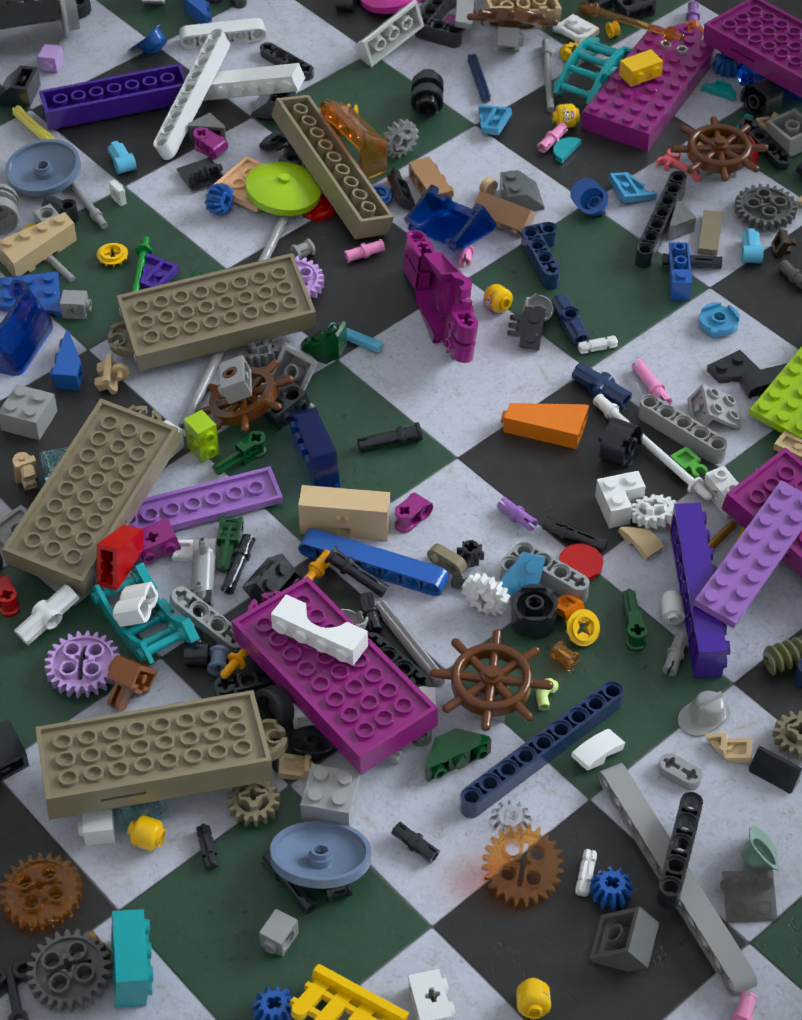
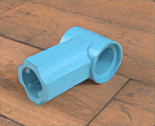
M118 141L111 142V145L107 148L116 172L122 174L137 169L133 154L127 152L123 143Z
M749 228L742 232L741 261L742 263H762L764 250L763 246H760L759 232Z

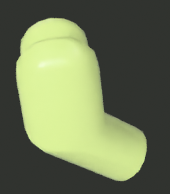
M552 678L544 679L553 682L554 686L551 690L537 689L535 691L540 711H546L550 708L548 694L558 690V682Z

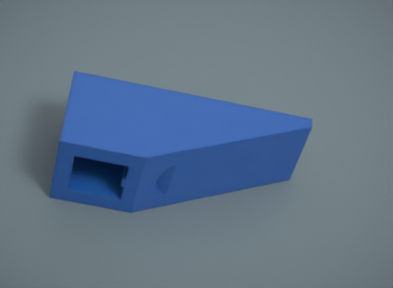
M183 0L184 11L199 24L212 22L208 0Z
M669 242L670 300L690 301L692 274L689 243Z
M66 330L63 339L61 338L59 342V353L55 354V366L50 370V379L53 380L56 389L79 390L83 379L82 364L71 335Z

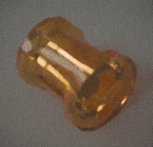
M563 641L556 643L549 654L551 659H556L562 663L567 671L574 668L580 660V654L572 652Z

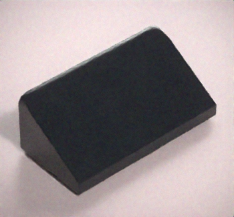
M759 745L750 764L749 772L791 794L800 781L802 768Z

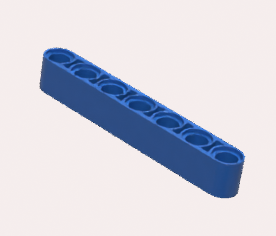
M309 528L298 546V550L302 555L315 560L324 550L332 551L334 546H337L340 552L347 557H353L356 564L374 575L377 579L431 596L441 595L449 578L447 570L440 566L315 528Z

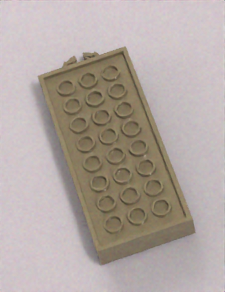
M290 253L117 295L122 321L110 326L107 338L111 351L118 356L134 357L140 372L245 346L250 342L261 339L269 340L317 328L316 311L294 255ZM116 340H122V341H123V342H121V343H113V342L116 341Z
M100 398L2 548L6 564L57 585L63 586L66 584L73 591L86 596L97 577V543L122 525L129 526L180 444L178 428L162 422L161 415L155 409L152 411V417L146 416L148 412L147 406L135 407L133 404L129 408H125Z
M253 690L35 727L49 820L273 780L272 761L281 757L288 746L286 730L277 723V719L261 720ZM274 738H279V739H280V740H278V741H271V739H274Z

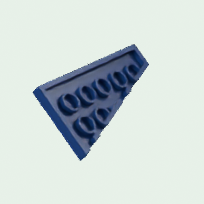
M58 271L0 278V311L15 313L33 311L37 312L38 315L45 316L46 313L55 314L56 317H62Z

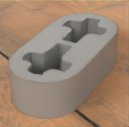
M672 753L661 756L658 771L663 777L687 790H695L700 786L702 772L698 767ZM670 763L674 765V767H673V766H670L669 768L665 767L666 765H670ZM691 775L695 777V779L692 778L691 780L686 779Z

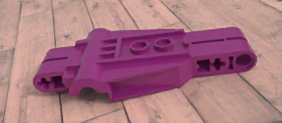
M418 230L409 231L406 234L403 271L415 290L417 306L433 343H443L446 347V353H451L452 360L455 359L461 363H469L474 358L478 321L473 314L474 307L471 300L472 281L464 276L443 252L435 251L424 232Z

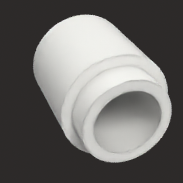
M674 590L665 592L660 600L662 619L667 624L677 625L685 619L683 597Z

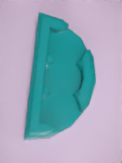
M716 80V82L709 84L706 82L701 87L703 92L733 102L735 101L736 91L726 81Z
M567 137L557 141L553 147L556 161L562 164L581 145L582 139Z

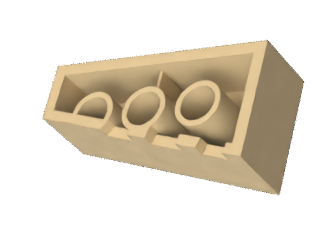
M558 0L484 1V10L490 8H517L543 13L546 16L545 18L557 19L558 22H560L562 8Z
M64 212L1 239L0 261L13 277L22 276L27 271L32 272L36 269L35 266L41 261L46 262L49 255H52L54 252L59 253L77 240L74 222Z

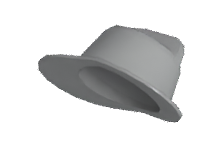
M714 691L699 693L692 702L679 712L678 725L681 730L688 735L704 736L724 723L729 718L730 709L723 698V693L721 691L718 693Z

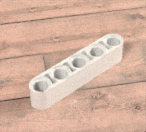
M259 18L186 25L179 30L181 45L186 49L202 48L209 33L217 28L223 30L230 45L259 42L266 37L264 22Z

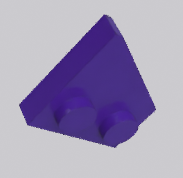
M147 253L140 281L141 288L146 289L169 283L179 272V265Z

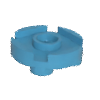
M714 302L702 308L699 315V325L711 338H719L720 336H727L737 332L740 315L734 307L730 305L725 307L721 306L719 302Z

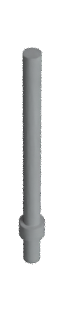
M544 39L542 40L541 57L544 63L547 111L553 112L554 101L550 61L552 51L549 47V40Z
M74 181L70 188L90 212L92 220L97 222L102 229H106L108 223L103 218L102 212L95 208Z

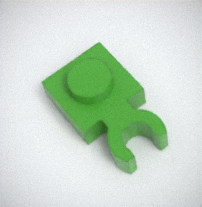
M687 446L670 455V458L686 472L689 471L694 479L699 477V473L705 476L708 472V468L700 464L701 459Z

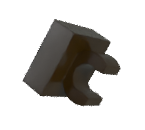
M782 229L779 230L771 242L774 256L782 258L784 253L792 252L790 245H797L795 239L789 237L788 232Z

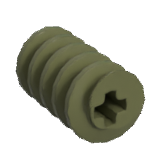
M802 635L798 638L793 637L790 640H784L782 643H775L773 646L768 645L765 647L763 661L770 675H775L776 669L782 673L785 667L788 670L793 668V664L797 667L802 659Z

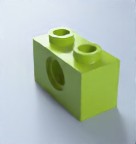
M203 410L185 418L187 447L202 463L219 454L217 428L211 418Z

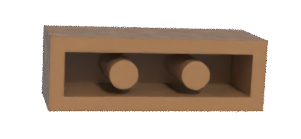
M430 157L409 162V178L429 209L433 211L451 206L454 191L452 186H449L446 182L445 176L439 172L437 164L433 163Z
M479 191L471 211L476 215L475 219L484 223L487 220L493 222L492 225L499 229L507 227L510 229L509 232L520 236L524 227L532 225L536 215L531 209L483 191Z

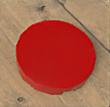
M321 194L317 206L301 215L311 221H324L333 217L336 211L325 194Z
M573 544L564 548L560 553L559 561L585 575L589 582L602 573V555L596 548L590 545Z

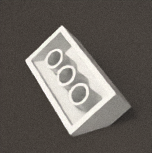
M413 0L355 44L357 55L362 61L373 67L424 27L417 0Z

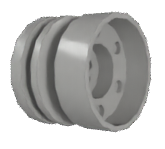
M0 183V235H5L12 232L18 225V196L13 188Z

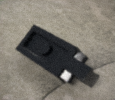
M394 167L387 173V180L391 184L390 188L395 195V201L400 207H405L411 211L415 207L412 194L407 182L402 179L400 171Z

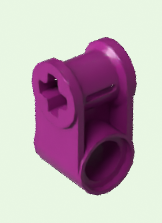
M200 127L193 131L195 138L194 149L211 157L212 160H215L228 149L227 141L207 128Z
M415 492L410 494L406 500L395 508V515L397 517L395 521L396 530L402 533L412 531L414 527L430 516L433 510V503Z

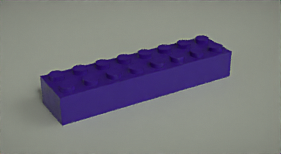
M181 63L41 90L39 91L40 102L48 130L172 106L186 80V75Z
M677 503L673 507L670 537L679 592L684 602V622L688 636L694 679L721 678L723 669L727 668V655H730V642L725 639L727 625L693 605L696 597L716 571V566L712 565L711 562L713 561V548L708 545L710 542V531L705 528L707 514L706 511H702L701 503Z

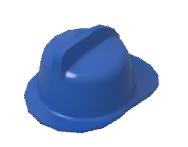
M160 24L146 38L128 49V51L135 46L148 54L160 51L167 43V39L158 28Z
M584 178L572 186L570 191L571 200L582 212L590 216L606 214L608 194L596 181Z

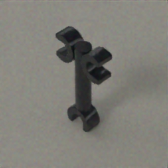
M26 960L17 961L13 967L8 966L4 969L0 967V989L5 985L7 986L12 1011L8 1020L20 1018L29 1020L27 1012L22 1010L17 981L21 983L29 981L26 972L19 973L20 970L28 968Z

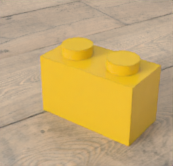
M651 49L622 59L620 61L619 75L631 87L661 76L663 60Z

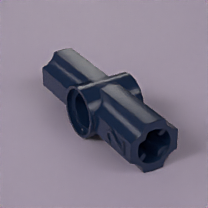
M563 293L556 294L551 299V302L561 322L560 327L564 332H567L572 343L578 347V343L588 341L590 335L579 317V309L572 305L567 295Z
M578 363L572 372L571 378L588 387L589 392L594 397L603 394L609 401L622 408H625L632 398V393L616 384L612 375L607 372L600 374L583 363Z

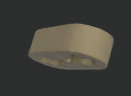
M436 543L427 551V556L433 564L444 568L452 575H461L467 569V563L460 555L441 544Z

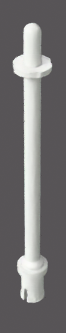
M599 394L594 398L593 405L597 406L607 419L615 417L629 422L619 413V406L615 403L612 404L603 394ZM643 434L641 444L689 485L687 491L690 494L697 492L706 501L712 499V494L703 487L704 480L701 477L694 479Z

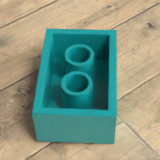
M144 909L112 911L111 951L115 1008L147 1006V995H152L153 966H150V959L152 958L151 942H149L150 921L144 918Z

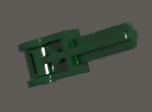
M258 430L250 432L245 439L235 444V452L212 466L215 474L221 475L240 462L245 466L255 459L264 457L267 453L266 446L264 445L266 441L265 434Z
M225 515L220 516L217 545L221 548L217 570L222 573H226L229 570L233 550L238 548L244 530V517L226 518Z
M628 588L622 593L626 613L625 626L627 638L625 645L629 650L638 652L646 646L645 637L647 636L648 628L643 623L642 613L638 609L636 593L631 588Z

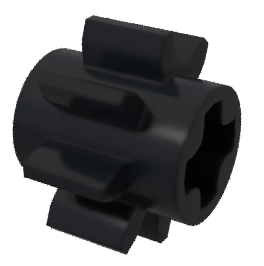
M474 540L462 541V548L457 547V554L466 561L467 568L479 566V560H484L482 544H478Z

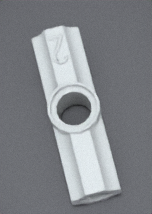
M63 585L48 600L39 601L33 607L32 615L20 624L14 632L29 646L46 629L51 630L61 622L62 615L79 600L78 595L68 585Z

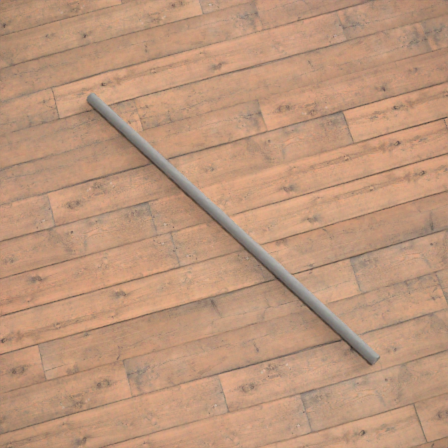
M279 216L258 261L270 259L290 216ZM225 351L212 354L178 426L182 430H185L184 419L194 414L207 391V386L210 384Z

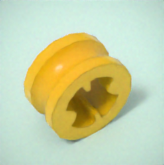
M617 21L606 23L605 30L609 38L620 36V26Z

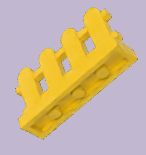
M318 964L313 969L311 982L308 981L304 986L306 991L299 999L293 997L290 1001V1006H292L291 1016L296 1020H303L307 1016L315 1020H338L344 1012L351 1015L348 1020H408L409 1012L321 964ZM321 1000L328 1002L322 1011L315 1008Z

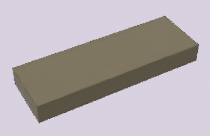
M703 211L698 253L717 256L723 212Z

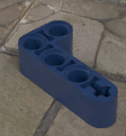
M548 221L524 227L522 229L521 248L542 286L546 289L554 290L559 287L561 269L549 249L556 245L557 225Z

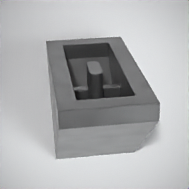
M211 113L188 123L189 140H195L193 131L200 127L207 128L226 140L225 125Z
M677 201L670 223L668 240L671 241L695 231L696 216L681 201Z

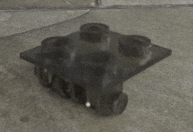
M773 869L722 871L723 880H720L721 890H724L726 923L778 921Z

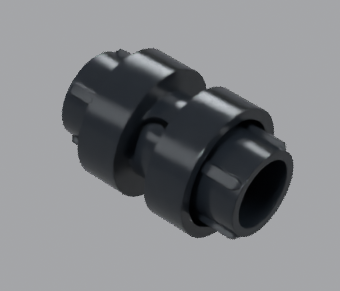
M424 69L412 79L411 107L419 116L424 118L433 117L443 107L444 81L435 70Z

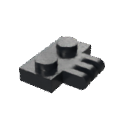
M525 306L524 316L510 315L509 319L517 321V323L510 322L508 327L516 329V331L508 330L507 335L520 337V348L540 350L546 309Z

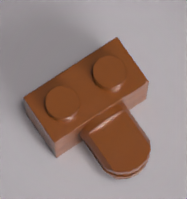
M116 655L108 667L109 673L107 677L113 679L115 683L107 700L108 706L124 711L133 692L142 694L143 691H150L158 670L136 660Z

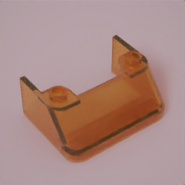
M331 99L322 101L320 103L321 113L337 136H345L359 150L360 169L367 179L386 172L388 147L386 139L381 137L350 106Z

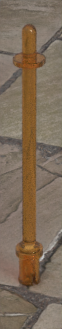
M581 1L578 5L580 12L587 13L591 17L600 15L664 36L667 42H672L674 39L679 41L685 39V36L676 32V28L673 26H669L666 29L601 9L597 3L591 4Z

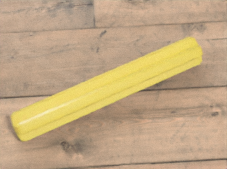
M17 105L12 108L13 115L40 140L55 139L20 106Z

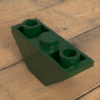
M345 321L338 324L334 323L327 330H320L311 338L306 337L300 344L302 346L300 350L311 355L317 362L324 364L338 359L347 346V324Z
M458 728L435 737L425 765L426 781L440 779L446 773L455 769H462L470 762L484 759L491 753V738L487 735Z

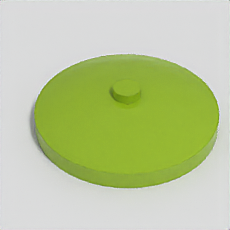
M289 162L261 164L249 172L245 183V193L253 205L267 213L279 216L305 214L317 206L321 197V188L308 169Z

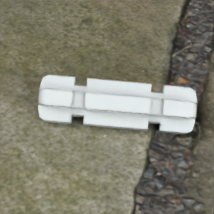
M614 335L608 336L607 339L603 337L589 340L588 343L583 341L578 343V350L580 354L589 353V351L605 350L607 347L609 349L615 348L618 341Z
M586 849L583 852L575 890L578 896L586 897L589 895L591 878L597 858V852L594 850Z

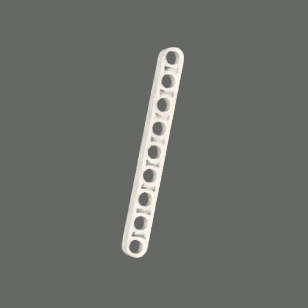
M220 28L212 30L206 38L154 140V147L164 160H169L176 155L188 131V123L193 121L230 47V42Z

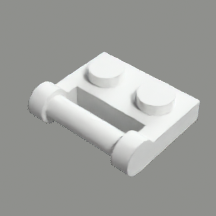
M574 14L562 22H558L557 26H553L555 33H561L578 44L590 36H597L600 29Z

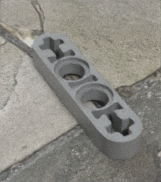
M179 586L173 589L169 599L173 608L186 618H190L192 623L220 645L226 646L230 652L240 651L242 647L237 642L235 644L231 642L234 638L232 623L186 587ZM183 595L185 597L184 600H177V596ZM190 601L193 602L189 609H187L186 607L187 605H189ZM201 608L205 615L197 617L193 614V609ZM219 622L222 625L223 630H213L211 628V623ZM226 630H228L229 633L226 634L225 637H223V635L225 634Z

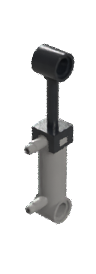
M194 538L190 591L213 608L217 538ZM201 608L193 609L195 616L203 617L205 615ZM194 624L200 639L192 643L185 642L184 664L208 665L209 642H202L203 630Z

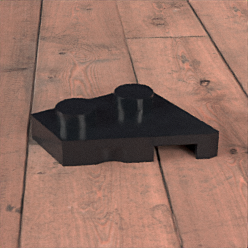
M741 350L707 365V372L718 383L739 382L744 374L761 370Z

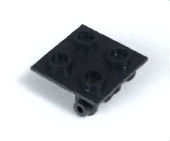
M211 157L176 168L191 191L212 185L224 176L221 172L223 171L222 165L214 163Z

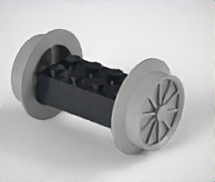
M17 0L7 1L6 5L0 6V30L60 20L64 37L67 39L69 31L80 29L76 0H23V3H17Z

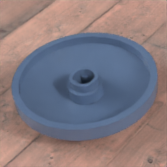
M43 139L26 144L14 152L6 164L5 173L9 185L16 192L31 197H42L58 193L70 186L81 171V160L77 150L71 144L57 139Z
M323 820L306 821L291 825L274 837L270 846V862L275 872L291 883L309 888H335L350 884L367 872L371 863V846L362 833L348 825Z

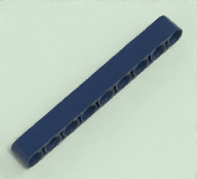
M616 681L606 682L466 786L460 794V812L467 818L479 816L618 711L622 705L623 686Z

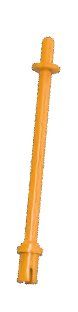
M324 550L315 562H311L308 565L309 572L304 578L308 576L312 581L315 578H321L325 574L326 568L330 565V563L326 564L324 561L331 551ZM243 648L237 654L230 652L227 655L229 663L221 671V678L227 679L236 668L243 670L246 667L244 659L248 653Z

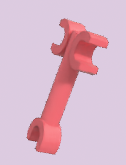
M668 149L664 157L657 159V167L663 164L665 165L664 170L667 171L670 169V165L691 175L693 180L700 182L701 175L698 174V170L690 174L687 171L689 166L679 161L681 153L673 155L671 150Z

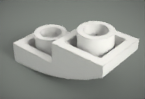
M607 729L581 744L572 752L571 757L586 770H590L604 764L607 756L623 750L625 742L610 729Z

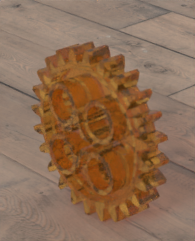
M518 823L514 831L508 825L506 834L502 830H498L499 839L491 837L490 841L494 846H485V850L490 854L482 856V860L488 863L482 865L481 870L489 871V873L483 879L492 880L488 889L497 888L496 897L504 894V903H507L512 898L514 899V906L518 905L519 900H523L524 906L527 907L529 900L532 899L533 903L537 905L538 896L547 900L546 890L554 893L555 888L552 884L559 885L561 882L555 875H562L564 870L557 867L564 863L563 859L557 858L562 851L561 849H553L557 843L556 840L547 841L549 832L543 836L540 835L541 827H538L533 832L531 831V824H528L526 830H523L521 824ZM527 843L528 850L525 865L527 866L523 872L522 886L518 887L519 863L522 858L523 845ZM508 845H515L519 853L517 855H509L505 848ZM538 849L543 853L544 858L535 860L531 857L530 852ZM509 869L514 872L515 878L505 880L501 872ZM529 874H535L539 877L540 883L531 885L527 882L526 877Z
M38 853L35 860L31 855H28V862L26 863L18 860L20 867L11 866L12 875L4 874L5 882L0 883L2 890L0 892V900H2L0 904L2 909H4L6 917H11L13 924L19 921L21 929L29 924L31 931L35 929L36 925H40L41 931H44L46 924H49L54 929L55 921L57 920L64 924L63 916L72 917L71 908L78 909L77 901L82 900L81 891H83V885L81 883V875L77 874L76 866L71 867L69 859L63 862L61 855H58L54 860L51 853L46 858H43L42 854ZM34 904L36 905V906L33 907V908H28V907L31 906V905H34Z

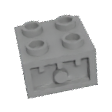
M702 384L687 399L691 418L704 426L709 425L712 420H715L737 430L742 427L736 399L732 395Z

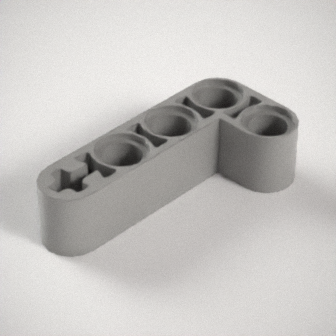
M517 543L501 560L500 579L505 575L504 573L516 562V559L522 552L545 556L546 559L540 583L561 596L569 593L583 601V603L588 599L589 579L585 575L531 543Z

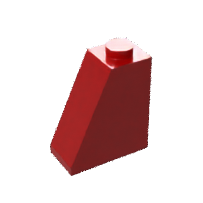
M122 525L97 543L96 585L99 584L100 587L113 590L120 588L143 551V529Z

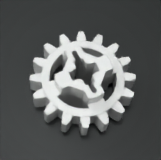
M652 494L650 498L643 496L642 500L636 499V503L631 504L632 522L637 523L638 527L645 525V529H657L658 526L665 528L667 523L671 524L673 507L676 504V500H671L670 496L663 498L662 494L660 496Z
M478 572L474 576L470 574L462 585L463 590L461 593L466 595L464 600L471 602L470 607H477V612L482 611L486 615H489L490 612L494 616L498 613L503 614L510 603L509 599L511 595L507 594L508 589L502 588L501 581L496 582L494 576L491 578L487 577L486 573L482 576Z

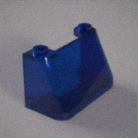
M432 184L404 219L409 231H422L426 234L427 238L446 245L454 252L464 250L491 234L497 227V223L483 205L476 203L473 209L452 201L446 194L441 196L438 192L439 188Z
M13 280L8 287V293L11 297L15 298V303L0 323V373L19 376L27 370L52 332L53 324L52 319L28 285L24 282Z

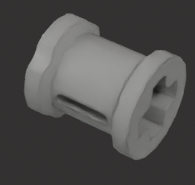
M309 238L304 243L294 244L290 247L294 258L299 256V260L305 256L316 254L315 246Z

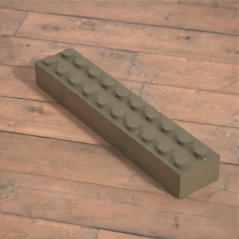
M309 95L276 98L272 113L273 119L354 239L387 235L394 216Z

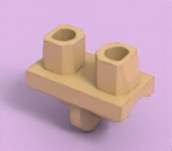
M112 353L106 354L105 361L97 363V372L101 377L95 378V386L99 391L108 389L111 395L116 394L119 381L128 377L129 368L122 362L116 363L113 360Z
M25 452L15 454L12 461L16 483H22L25 491L36 488L37 482L35 478L38 476L34 455L30 456Z

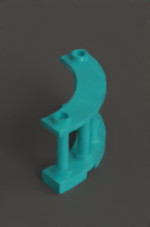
M595 36L584 39L569 57L559 78L554 81L553 92L561 96L563 91L584 97L587 100L586 104H589L606 80L618 68L620 61L625 59L631 52L632 48H613L599 43L600 38ZM598 53L609 57V59H602L592 55ZM581 60L603 68L600 72L595 73L577 67ZM572 73L594 80L592 89L588 91L566 83Z
M143 562L131 568V576L125 578L118 590L109 588L102 590L99 584L90 588L92 591L90 596L94 604H99L113 629L141 663H153L152 654L180 640L192 643L200 639L190 618L183 617L180 614L175 616L173 614L175 613L173 607L165 598L160 599L159 597L156 605L153 607L156 615L150 617L147 622L136 624L128 629L125 626H119L113 617V609L106 599L107 597L122 591L126 586L152 582L157 590V586ZM158 623H165L167 628L142 641L134 637Z

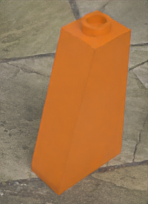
M510 403L507 411L504 410L501 416V423H504L503 432L577 449L588 419L589 405Z

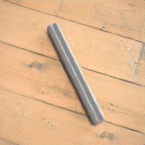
M385 601L377 603L376 608L380 611L379 616L421 669L430 677L435 686L443 684L445 679H437L430 676V671L432 669H439L390 606Z

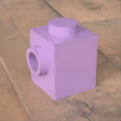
M44 44L41 52L37 54V63L40 66V71L58 73L64 61L62 46Z

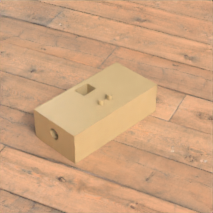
M302 485L298 503L300 534H305L309 528H315L345 538L388 540L390 492Z

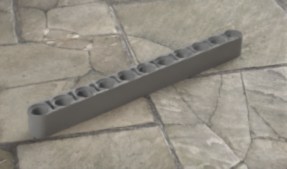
M620 763L598 772L599 782L660 881L671 838L624 764ZM688 867L680 902L676 906L677 910L731 996L756 987L758 981L754 970ZM666 891L668 894H674L671 891Z

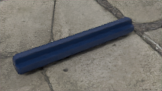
M475 53L469 54L468 63L481 101L484 103L486 101L490 102L491 94L478 57Z

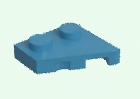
M478 105L482 133L499 135L511 117L512 109L508 107Z
M628 172L610 173L608 180L623 203L656 200L657 192L654 190L649 192L644 189L645 184L636 180Z
M522 552L516 559V562L504 573L505 575L500 579L502 588L508 589L507 594L513 597L515 592L517 593L521 590V587L529 584H539L546 559L545 556Z

